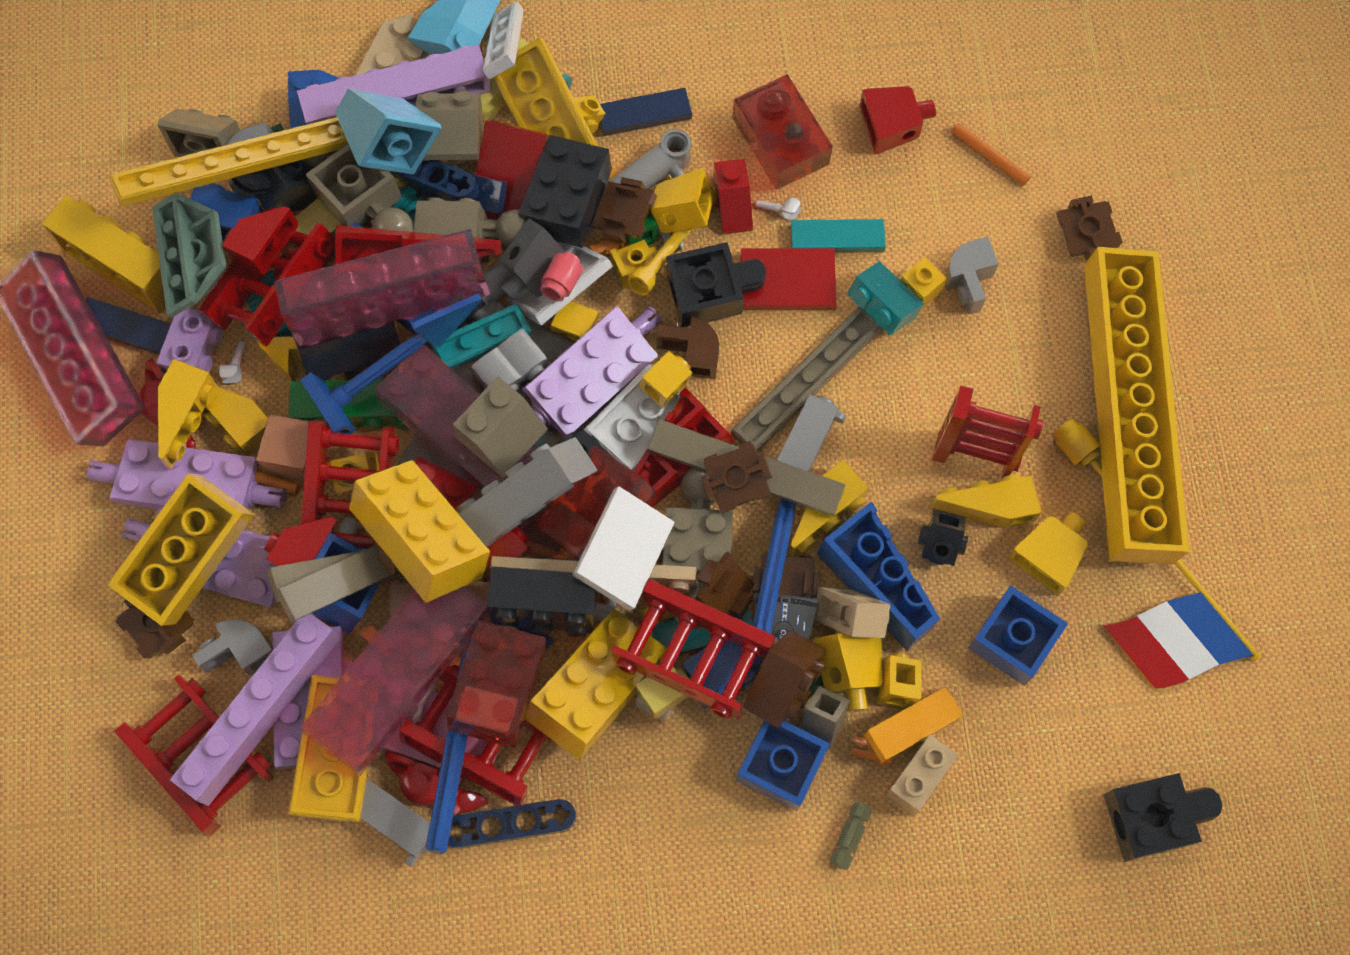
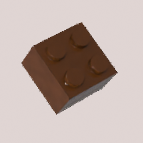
M793 630L788 631L768 651L742 708L777 728L786 719L792 721L799 709H803L812 694L809 687L813 680L817 681L826 665L825 662L821 661L826 649Z

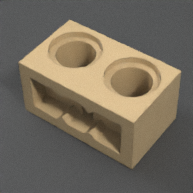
M818 587V606L814 618L815 621L851 637L885 638L889 622L890 604L853 589Z
M929 735L885 796L914 816L923 807L958 757V754L932 735Z

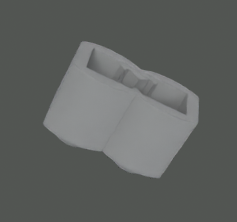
M521 329L471 366L472 374L484 389L499 376L515 391L519 392L520 388L518 386L528 379L532 381L545 369L547 357L525 330Z

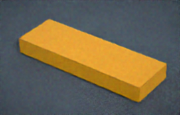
M944 687L867 730L864 736L881 763H884L926 739L929 735H933L954 723L964 715L947 688Z

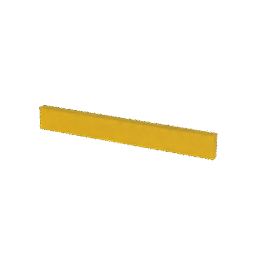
M335 117L110 174L109 182L120 206L123 207L337 151L347 145L348 141L338 118Z

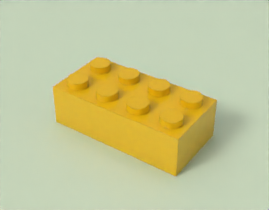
M65 195L41 223L62 252L161 314L166 306L158 247L153 249L144 245L145 241L133 231L128 233L119 229L120 225L108 215L100 217L95 213V209L83 199L75 201Z
M413 460L355 481L349 509L390 557L394 565L425 603L482 579L490 551Z
M188 473L107 586L159 625H174L182 617L255 514L202 475Z
M615 609L609 613L530 702L525 717L528 722L579 761L637 694L636 684L646 678V676L635 672L634 675L625 673L615 666L616 662L613 661L611 653L613 646H618L627 651L639 628ZM650 636L639 657L658 665L666 647Z

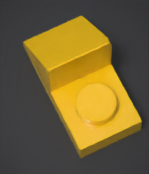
M274 337L267 347L257 340V345L263 355L290 382L294 381L295 361L301 362L294 337Z

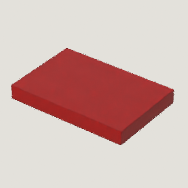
M486 120L476 175L508 182L503 213L514 209L520 210L547 142L548 134ZM484 210L487 218L498 220L503 214Z
M741 248V262L758 259L766 268L763 288L743 293V310H836L835 248Z

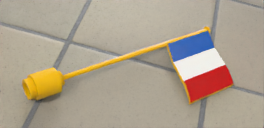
M1074 418L1070 419L1053 433L1057 439L1055 443L1075 466L1080 463L1084 467L1091 464L1102 477V467L1095 460L1100 456L1096 451L1100 448V444L1081 422L1077 423ZM1180 559L1174 564L1199 593L1166 601L1126 621L1102 625L1153 689H1162L1181 684L1217 665L1246 657L1257 661L1262 656L1261 651L1254 649Z

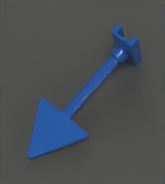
M477 293L413 322L411 326L418 335L407 339L345 385L340 384L332 391H330L322 378L311 372L303 377L300 381L334 433L340 432L341 434L350 435L356 432L342 410L344 406L353 401L352 397L418 351L425 342L429 341L436 347H440L482 301V297Z

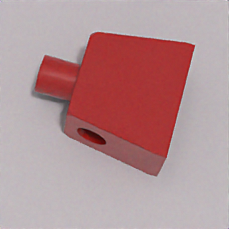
M909 86L867 88L862 90L859 106L874 154H880L917 139L921 134L923 120L936 116L933 100L917 102L913 89Z

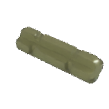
M859 802L853 803L849 815L852 817L850 820H846L836 844L839 848L838 850L834 849L830 858V863L833 866L842 870L849 869L853 860L851 853H856L866 828L863 825L864 821L868 823L872 814V809L869 806Z

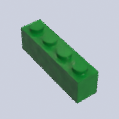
M420 378L377 379L352 397L353 401L342 408L353 427H363V429L369 431L381 430L382 426H395L400 430H411L415 426L423 425V386ZM332 380L324 382L326 383L330 391H332L340 384L345 385L350 380ZM291 381L288 418L309 422L315 419L325 420L302 382Z

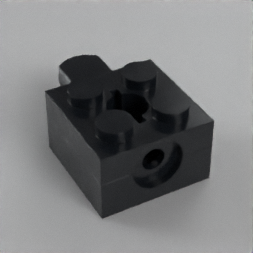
M302 160L229 179V186L236 194L243 198L256 196L267 211L271 207L276 209L283 206L291 211L304 210L317 199L305 175L313 168L305 165Z
M728 242L666 256V275L680 325L683 327L690 326L691 317L710 322L742 314L744 304L743 293L760 290L764 286L766 277L764 264L758 259L734 263Z
M1180 773L1112 789L1103 794L1124 862L1202 842L1196 824L1211 821L1217 818L1222 811V800L1214 789L1202 787L1185 791Z

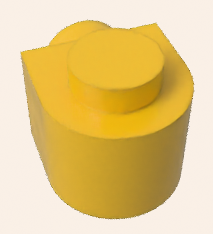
M594 95L573 97L593 134L598 129V125L606 113Z

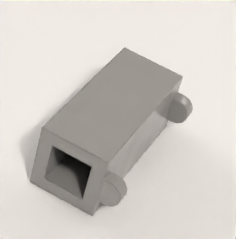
M810 394L777 460L810 472L834 422L844 423L846 415L838 411L839 407L835 406L830 399L824 396L815 397Z
M368 780L365 788L361 819L409 852L410 855L405 864L412 867L426 852L425 846L430 823Z

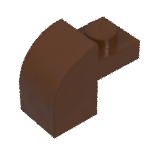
M691 317L690 328H684L678 323L658 324L656 348L686 352L685 361L690 366L691 376L716 379L719 339L715 330L707 322Z

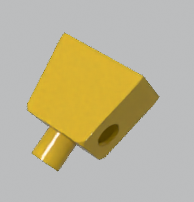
M703 168L664 181L656 186L654 193L657 195L654 206H650L647 216L652 214L661 232L671 233L707 226L715 192Z
M1070 512L1063 522L1054 516H1049L1015 547L1008 559L1059 596L1070 583L1089 544L1087 540L1078 535L1086 525V521L1074 512Z
M840 633L813 639L814 643L826 649L821 660L826 663L821 673L825 689L832 692H845V698L850 700L847 711L868 709L865 689L881 687L883 684L881 638L851 637Z

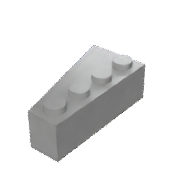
M576 437L551 448L547 443L530 454L533 460L528 464L524 465L523 462L516 464L505 472L508 478L502 483H499L498 480L493 481L480 491L483 495L480 499L475 501L474 498H471L456 508L460 517L486 547L520 525L522 519L526 520L546 507L545 503L547 501L549 503L574 488V483L586 477L588 478L598 471Z

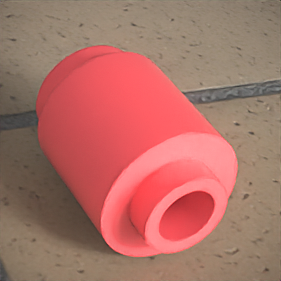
M570 252L556 253L541 279V292L549 299L557 302H562L565 297L570 296L583 272L580 259Z

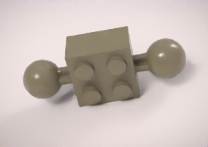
M349 144L340 150L302 160L305 165L313 168L305 175L315 196L343 226H351L357 222L363 227L373 220L372 228L413 232V222L410 216L399 208L391 207L402 198L394 176L387 170L358 166Z
M440 198L417 201L415 219H411L413 222V232L501 240V244L508 248L527 221L519 217V210L517 209L506 211L498 220H488L480 202L470 198H462L458 201H445ZM489 256L474 259L473 262H489Z
M691 468L685 473L681 481V492L685 500L691 504L690 509H666V517L674 521V525L664 544L663 565L696 567L698 576L709 559L719 562L724 553L728 551L731 554L733 511L722 513L720 510H710V505L714 504L716 500L710 501L701 480V476L706 475L707 471ZM697 580V587L689 588V592L684 595L695 599L703 583ZM674 615L676 621L680 623L678 617ZM697 626L696 629H693V628H692V630L702 629V628L699 627V626Z

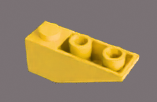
M176 359L172 360L158 386V457L170 470H172L176 461H180L184 456L186 442L191 432L194 433L198 429L201 422V413L206 404H210L216 394V383L209 372Z
M216 386L215 397L210 404H206L205 408L207 411L203 415L215 429L221 426L227 434L223 438L234 452L241 449L246 456H249L260 448L268 417L252 399Z
M841 460L822 475L845 484L835 516L832 517L806 508L790 545L788 554L791 557L798 551L801 554L806 553L817 543L815 538L823 531L826 534L831 533L841 524L840 518L848 511L854 514L866 504L865 498L869 488L844 460Z
M1020 474L1006 476L1001 479V482L989 484L987 480L975 482L970 485V488L958 490L957 487L942 489L935 496L931 504L932 509L964 516L971 520L1001 528L1035 522L1042 513L1032 476L1020 477Z

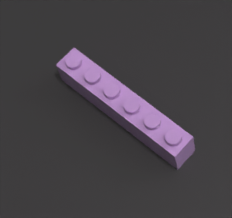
M478 44L470 47L462 46L454 51L443 54H431L426 58L411 62H400L396 66L384 69H372L364 74L352 77H341L336 81L321 85H310L305 89L297 90L307 125L337 117L335 111L348 88L402 98L413 106L416 105L418 94H425L427 92L455 94L460 91H467L470 93H480L481 95L489 93L491 90L489 79L483 72L484 60Z
M312 614L297 620L171 777L170 781L196 801L209 806L341 638L333 629Z

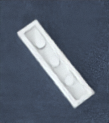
M514 2L493 16L483 72L489 80L515 65L524 12L519 2Z

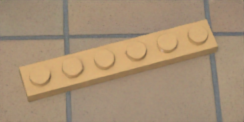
M492 556L491 567L574 572L579 561ZM654 565L648 579L685 594L689 592V588L697 587L696 567Z

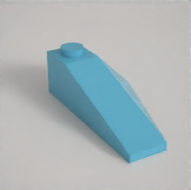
M437 0L419 16L407 40L430 55L451 52L462 46L478 45L489 26L500 0Z

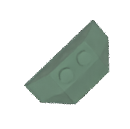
M178 193L171 195L152 207L166 313L171 318L195 305L216 287L226 268L218 212Z

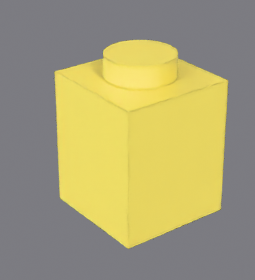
M673 666L671 672L689 679L681 667L675 669ZM648 677L636 684V692L654 719L689 697Z

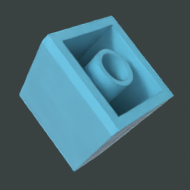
M349 88L335 111L358 166L414 175L442 129L440 123L405 99Z

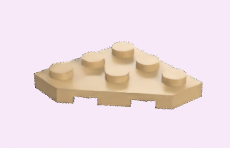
M411 13L382 23L356 75L364 74L372 69L396 66L404 61L411 62L423 59L430 55L407 40L416 24Z

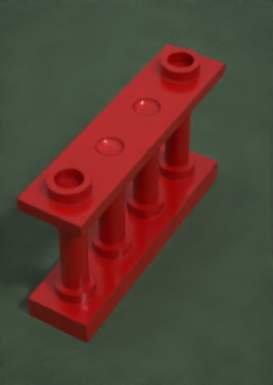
M318 222L309 235L295 231L288 242L299 245L300 248L291 260L277 257L273 262L271 268L282 271L273 286L260 282L264 276L232 261L216 287L210 292L198 310L217 328L225 331L233 319L245 323L244 328L263 346L267 347L334 251L335 238ZM252 293L264 297L254 313L242 309Z
M960 385L939 430L932 460L945 463L949 454L954 455L955 452L1004 465L1001 479L1011 475L1013 471L1018 472L1026 449L1033 439L1038 440L1041 434L1043 420L1038 419L1041 407L1034 405L1026 419L976 406L977 402L971 401L974 389Z
M315 419L308 422L301 524L321 519L322 515H326L327 512L353 514L349 509L351 501L328 499V495H324L325 482H328L329 479L355 482L358 479L391 468L393 456H397L399 449V436H394L395 427L382 429L380 438L333 433L332 429H329V424L326 420ZM336 446L380 451L379 471L331 466L330 462H326L327 449ZM330 532L357 548L367 549L375 544L372 536Z
M648 579L643 589V595L649 609L627 651L618 646H613L611 653L613 661L616 662L615 666L631 675L638 672L710 706V710L719 717L729 719L732 716L739 720L742 715V704L734 700L755 657L759 658L760 655L766 657L768 651L775 645V636ZM668 612L677 616L680 623L659 664L656 665L639 656L661 614L664 615ZM699 626L710 631L709 635L711 638L689 680L671 672L692 628L696 629ZM732 641L740 645L743 652L722 694H719L704 687L703 684L723 644Z
M443 662L439 667V680L445 684L421 722L416 721V723H413L406 719L399 730L401 743L439 764L442 762L446 739L444 740L433 734L434 730L432 728L455 693L460 667L457 665L449 666ZM480 682L477 684V690L506 697ZM518 704L511 730L517 722L534 731L512 770L503 773L494 768L493 760L506 739L492 735L481 755L477 754L474 757L465 752L461 776L519 808L527 795L528 786L524 784L523 780L525 773L546 738L554 742L525 719L528 708Z
M177 675L174 680L183 689L181 693L143 726L138 725L135 728L124 722L114 732L203 833L211 836L221 827L214 819L218 815L217 811L256 775L259 774L262 779L270 783L274 777L267 770L272 765L259 751L254 755L250 753L246 758L249 764L223 787L209 806L196 801L170 781L171 777L175 774L171 770V767L174 765L173 761L219 719L217 713L202 698L206 691L194 678L187 681L182 676ZM193 700L205 715L164 751L160 749L156 752L149 744L153 740L151 736Z

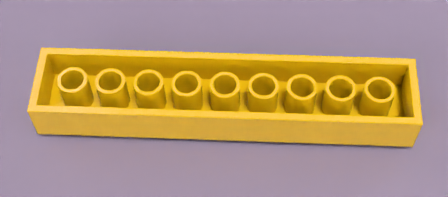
M1097 247L1084 264L1109 561L1174 564L1189 553L1159 251Z

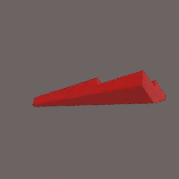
M336 225L334 297H342L347 293L362 289L364 291L369 290L380 284L392 281L399 282L440 271L451 265L470 263L474 259L492 254L495 256L501 254V240Z
M686 387L683 388L679 394L680 399L672 413L668 412L664 420L732 444L734 440L729 432ZM647 448L628 480L629 485L626 491L650 507H654L681 485L683 476L693 467L650 453Z

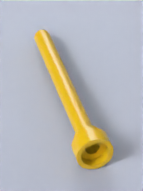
M714 190L712 205L717 200L716 190ZM692 229L674 232L646 266L636 268L627 279V283L632 291L642 296L647 295L656 283V273L665 264L666 256L674 253Z

